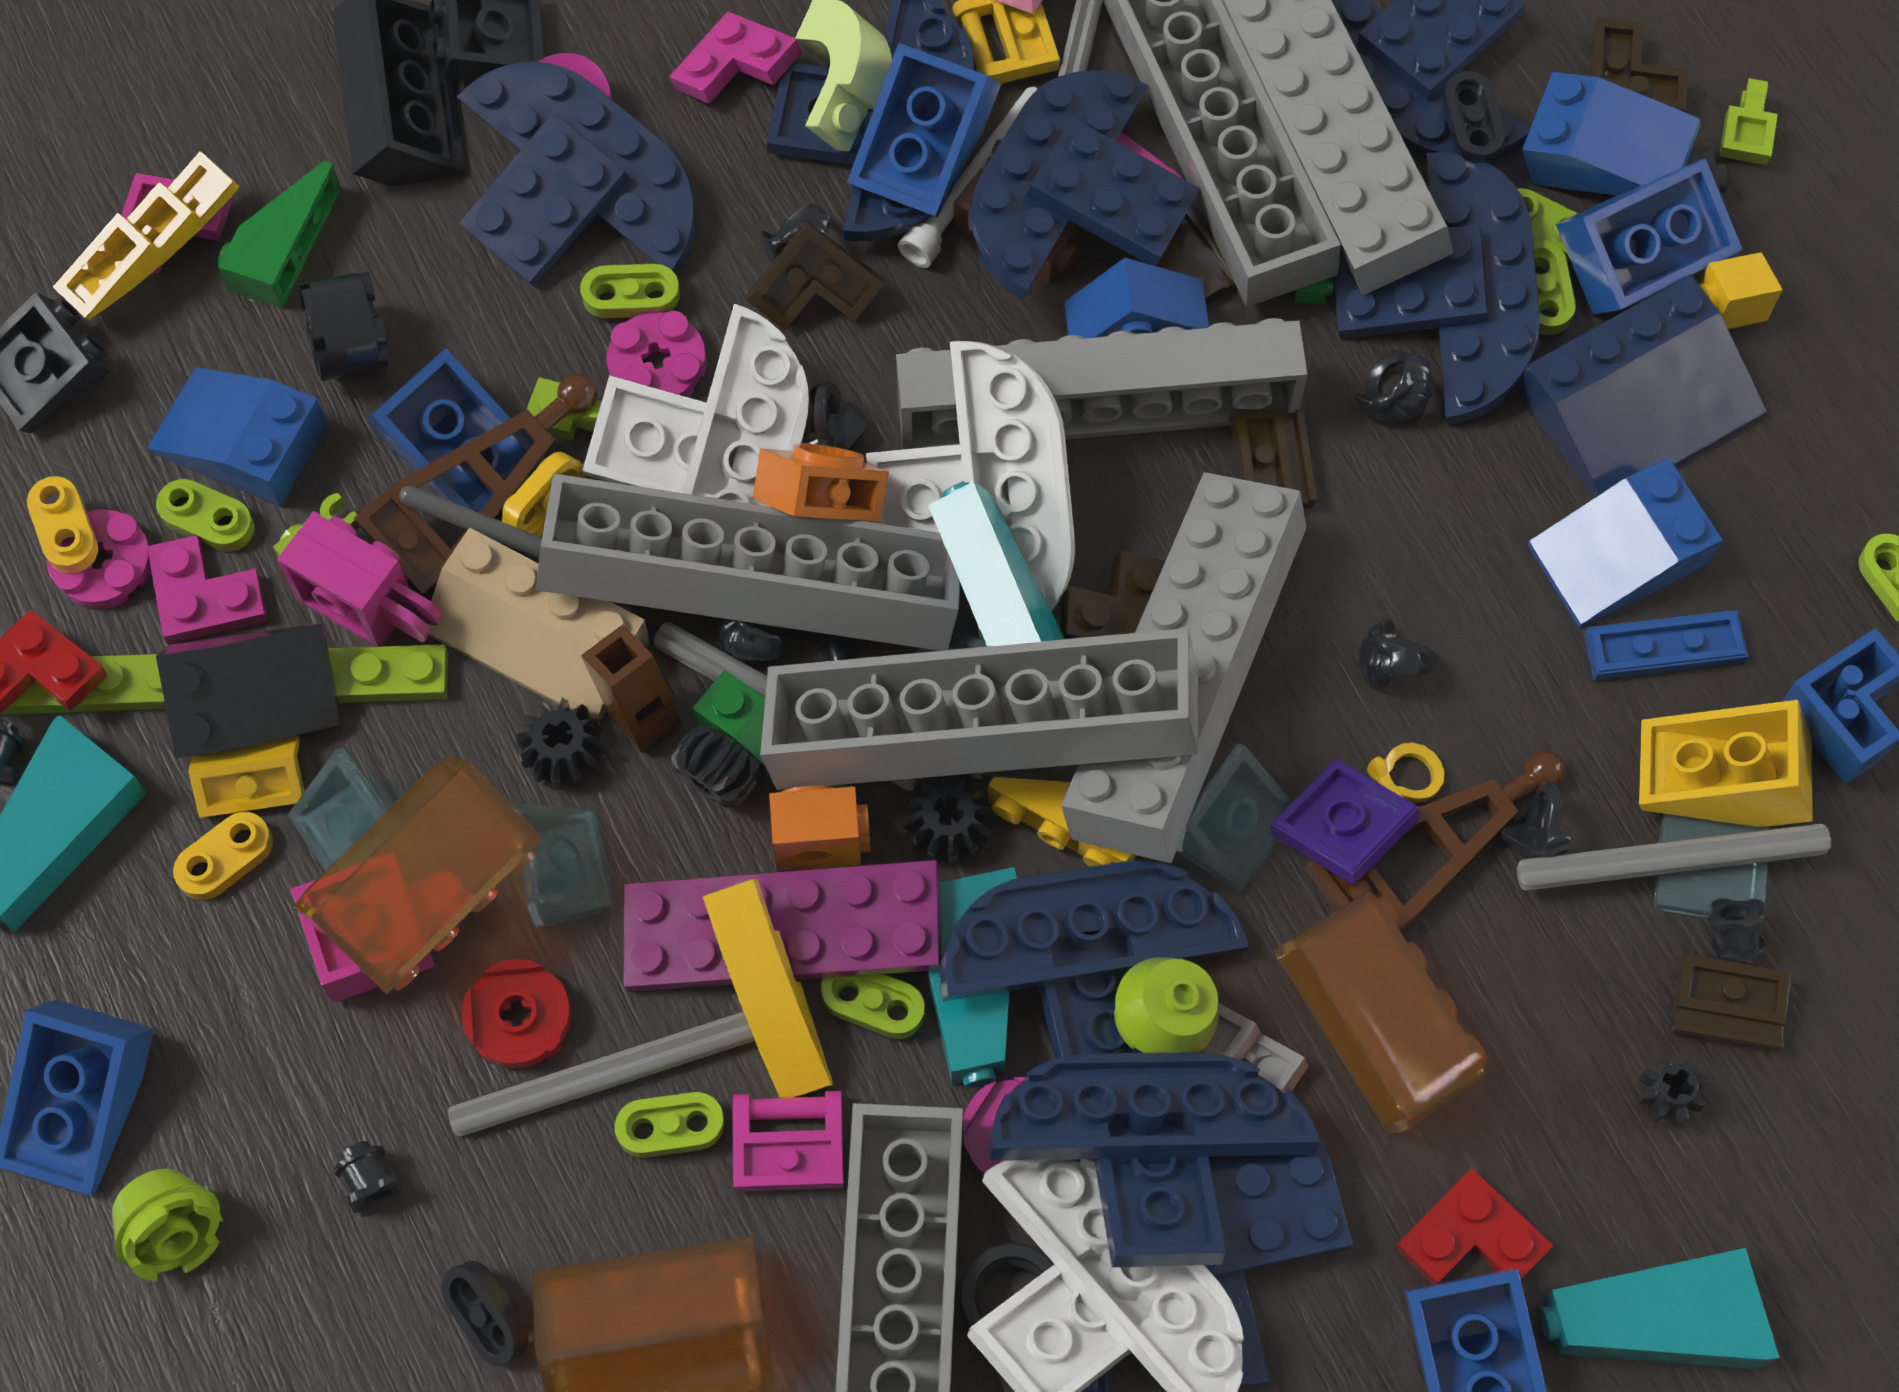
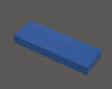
M1738 610L1587 627L1584 633L1594 681L1744 664L1748 658Z

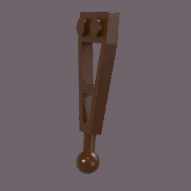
M575 373L566 376L558 386L557 398L535 417L527 409L397 481L358 513L353 520L373 542L379 541L387 545L400 557L399 564L403 573L408 578V582L420 595H423L438 582L442 567L467 530L463 532L450 549L414 508L406 506L400 501L399 493L401 489L405 486L419 488L464 462L492 494V497L479 513L495 518L507 499L512 496L554 441L548 432L569 413H584L593 407L597 399L596 385L584 374ZM522 430L533 444L506 479L503 480L480 453Z
M1538 751L1527 759L1524 765V773L1502 787L1492 778L1419 807L1420 819L1405 834L1423 827L1447 858L1448 862L1405 905L1400 902L1374 866L1355 885L1350 884L1313 860L1307 862L1305 870L1368 953L1409 926L1494 840L1502 829L1517 815L1519 810L1514 805L1516 802L1537 790L1543 782L1551 781L1560 786L1566 775L1565 764L1561 757L1554 752ZM1485 803L1494 816L1464 845L1444 818Z

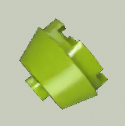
M1155 957L1143 960L1134 965L1124 975L1118 986L1114 1010L1116 1026L1126 1044L1132 1049L1137 1048L1142 1053H1200L1210 1043L1218 1023V994L1215 984L1206 971L1193 962L1169 957Z
M157 1169L137 1177L122 1189L113 1204L112 1217L116 1255L120 1262L131 1268L136 1276L147 1281H158V1273L167 1272L181 1266L184 1273L190 1272L202 1264L219 1244L215 1233L219 1222L223 1221V1218L220 1215V1204L217 1197L208 1189L174 1169Z

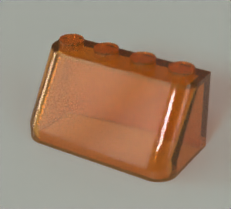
M447 756L431 767L299 897L294 907L379 990L387 995L393 988L396 991L401 990L417 976L420 971V967L417 964L432 949L436 952L440 951L456 937L459 932V928L456 925L471 910L474 913L481 911L496 897L498 889L495 886L509 872L517 874L530 864L537 854L534 847L543 838L470 761Z
M1366 892L1277 947L1273 952L1385 1131L1390 1135L1410 1129L1485 1075L1483 1063L1487 1061V1056L1479 1041L1471 1034L1466 1035L1455 1019L1458 1011L1452 998L1443 988L1439 987L1436 989L1425 970L1428 969V962L1422 951L1415 943L1411 941L1407 943L1396 926L1399 923V917L1392 904L1384 896L1377 898L1372 893Z
M753 1236L532 1271L535 1355L544 1392H765L772 1384L773 1375Z

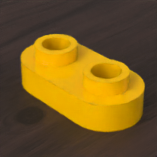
M564 452L553 453L542 460L534 473L505 502L502 510V522L540 537L544 530L553 473L585 478V475H582L583 464Z
M53 476L38 481L28 493L27 507L44 555L50 564L62 573L74 574L84 571L95 561L98 554V543L80 494L75 486L63 477ZM56 494L60 495L55 503L45 504L49 497ZM65 538H75L70 546L60 547L61 542Z
M239 812L227 817L177 857L173 868V875L177 885L185 895L194 900L205 901L217 897L268 857L273 846L271 831L264 820L254 813ZM242 830L251 831L247 841L243 843L234 842L238 832ZM202 862L208 864L207 870L202 875L194 876L191 874L196 864Z

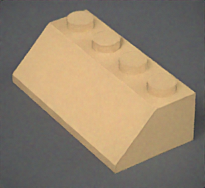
M469 527L442 567L431 602L440 609L443 617L435 626L427 624L431 630L429 636L558 705L562 697L568 700L571 711L583 703V705L588 707L589 719L596 718L601 721L607 710L581 655L622 624L647 649L650 640L645 620L610 601L535 590L538 563Z

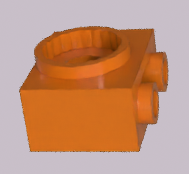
M799 443L793 445L792 451L760 448L752 499L796 517L881 522L889 471L863 462L864 456L862 454L837 447Z
M810 785L794 787L778 793H769L772 842L777 872L861 866V853H871L867 804L857 805L855 787L834 788Z

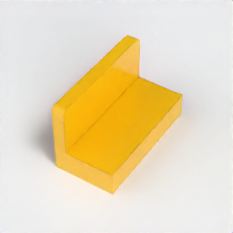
M299 735L228 751L193 755L188 772L199 818L303 803L305 791L297 759L300 744Z

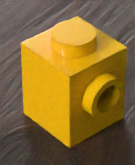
M1762 252L1711 262L1708 264L1699 283L1700 288L1720 312L1727 329L1767 321L1783 291Z

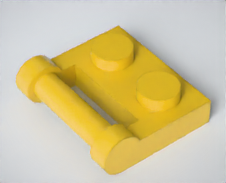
M958 0L953 5L952 9L958 24L963 25L969 37L976 66L975 71L988 75L1002 85L1005 82L1060 69V58L1042 3H1040L1034 13L995 0ZM993 15L1007 59L993 61L980 20L982 16Z

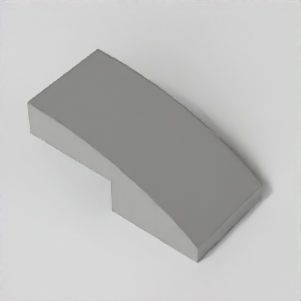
M1218 1003L1216 1031L1210 1043L1200 1053L1220 1054L1250 1063L1260 1068L1259 1076L1274 1084L1282 1092H1285L1286 1089L1292 1091L1309 1067L1305 1057L1261 1034L1256 1023Z

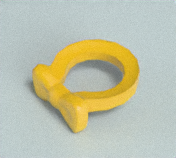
M1413 742L1396 746L1388 753L1385 759L1378 756L1375 757L1367 767V773L1374 781L1411 803L1428 801L1437 794L1444 782L1445 772L1441 760L1426 746ZM1410 756L1424 762L1430 771V785L1424 790L1417 791L1394 785L1389 773L1398 759Z

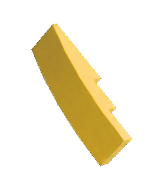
M200 151L169 187L159 182L128 218L117 213L53 288L86 319H92L131 291L172 257L208 223L241 186Z
M751 879L702 896L739 1002L779 1098H794L833 1085L801 982L795 981L780 932L774 931L758 879Z

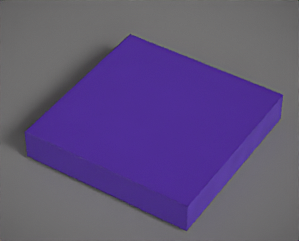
M1335 759L1270 823L1271 835L1350 884L1355 885L1420 819L1419 807Z

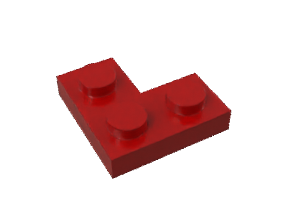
M32 610L27 612L0 637V714L33 683L67 710L71 711L108 676L101 664Z
M1471 1168L1402 1238L1395 1249L1433 1285L1440 1283L1472 1249L1495 1271L1515 1268L1518 1269L1520 1279H1522L1553 1245Z

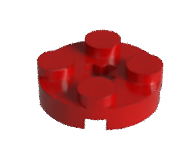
M525 959L505 960L486 969L483 972L484 976L475 983L473 988L470 986L464 996L461 1010L464 1031L479 1055L489 1063L513 1069L530 1067L541 1063L546 1058L555 1056L563 1046V1040L569 1031L571 1023V1005L562 983L552 973L546 971L543 966ZM521 1001L525 1010H531L530 1017L524 1019L523 1024L520 1026H512L511 1021L502 1020V1014L511 1011L512 1002Z

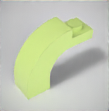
M813 0L795 38L825 64H830L825 84L805 126L835 150L850 151L868 109L875 108L892 62L891 51L885 37L840 0Z

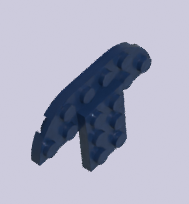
M891 0L884 37L889 45L892 59L898 43L974 70L973 51L965 29H961L956 21L946 12L945 5L938 0ZM793 62L780 78L766 142L767 153L853 165L874 109H868L850 151L835 150L805 126L825 84L829 67ZM853 185L843 230L844 240L874 241L893 237L908 231L913 226L919 225L930 214Z
M1331 0L1408 151L1427 159L1426 153H1456L1442 101L1446 84L1452 76L1460 73L1462 69L1523 15L1526 4L1521 0H1395L1389 7L1383 10L1372 0ZM1468 99L1459 100L1464 105H1473V102ZM1499 104L1498 108L1505 130V140L1501 152L1496 159L1510 154L1525 144L1530 131L1528 127ZM1471 141L1476 146H1485L1481 141Z
M520 62L509 64L484 74L457 96L466 107L520 151L459 224L533 287L541 281L596 215L602 218L653 262L667 266L675 275L678 273L692 247L697 224L695 222L694 190L689 176L681 162L665 143L596 86L578 73L559 65L545 62Z
M1105 71L1074 72L1045 83L1026 101L983 170L969 205V231L974 233L975 240L982 253L980 260L984 267L1002 287L1020 300L1024 299L1069 221L1149 265L1157 266L1200 188L1117 142L1141 102L1148 85L1123 73Z
M1434 152L1426 153L1429 192L1447 225L1453 254L1362 295L1340 251L1338 275L1335 276L1337 324L1341 340L1439 328L1445 416L1447 425H1453L1478 418L1505 402L1504 397L1522 379L1526 366L1536 359L1541 335L1533 233L1529 212L1522 195L1506 175L1487 162L1472 163L1465 161L1457 153Z
M1125 861L1017 878L1002 883L984 893L965 911L948 937L941 960L940 988L942 1000L945 1002L1038 986L1055 1059L1080 1054L1142 1053L1137 1048L1132 1049L1126 1044L1118 1031L1114 1017L1118 986L1124 975L1134 965L1155 957H1169L1187 961L1209 959L1243 953L1250 946L1240 921L1227 902L1216 891L1211 893L1198 882L1189 878L1187 871L1155 861Z
M1199 1052L1080 1054L1060 1057L1033 1068L1027 1072L1026 1079L1018 1084L1009 1094H1005L995 1115L990 1135L989 1156L990 1161L1094 1159L1112 1268L1222 1265L1227 1252L1208 1157L1316 1154L1320 1140L1310 1115L1299 1099L1289 1089L1282 1092L1274 1084L1258 1075L1260 1068L1242 1060L1220 1054Z
M1320 1139L1316 1154L1240 1156L1217 1162L1215 1156L1208 1157L1227 1253L1222 1265L1204 1266L1226 1291L1241 1323L1244 1340L1241 1343V1372H1243L1239 1388L1268 1386L1271 1382L1244 1272L1350 1250L1353 1246L1325 1139Z

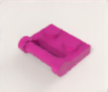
M825 1091V1097L750 1099V1094H733L734 1191L844 1188L842 1091ZM825 1118L826 1130L750 1133L751 1121Z

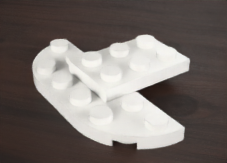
M734 304L707 403L609 375L582 475L607 482L768 506L752 499L760 448L792 451L793 445L799 444L802 441L808 416L809 396L805 372L795 353L785 341L786 337L761 315Z
M952 341L950 342L960 444L866 453L868 464L889 471L881 522L873 521V523L940 533L928 505L941 499L942 493L953 485L975 482L990 492L995 499L1052 612L1066 591L1071 578L1075 556V536L1066 442L1059 407L1050 389L1039 374L1018 356L997 346L982 342ZM978 626L980 647H987Z
M1068 1159L1004 1161L986 1171L982 1182L1054 1263L1053 1266L974 1324L967 1335L1015 1392H1081L1131 1352L1166 1392L1238 1391L1243 1372H1241V1343L1244 1340L1238 1314L1226 1291L1204 1265L1112 1268L1094 1161L1088 1159H1081L1080 1162Z

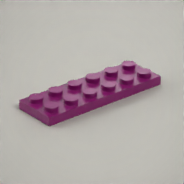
M936 860L624 884L623 987L629 992L733 985L702 896L751 879H758L774 931L780 932L795 980L941 970L940 866Z

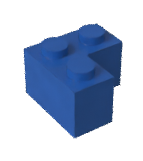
M1128 258L1122 259L1064 302L1068 336L1079 335L1084 338L1107 337L1118 331L1143 334L1155 333L1167 327H1181L1185 330L1209 327L1202 279Z
M1875 628L1795 681L1781 701H1799L1812 735V745L1845 785L1885 759L1899 742V730L1875 703L1890 693L1899 683V655Z

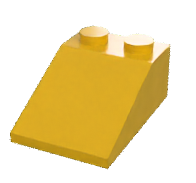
M1791 700L1642 720L1639 792L1641 810L1753 827L1812 822V735L1799 701Z

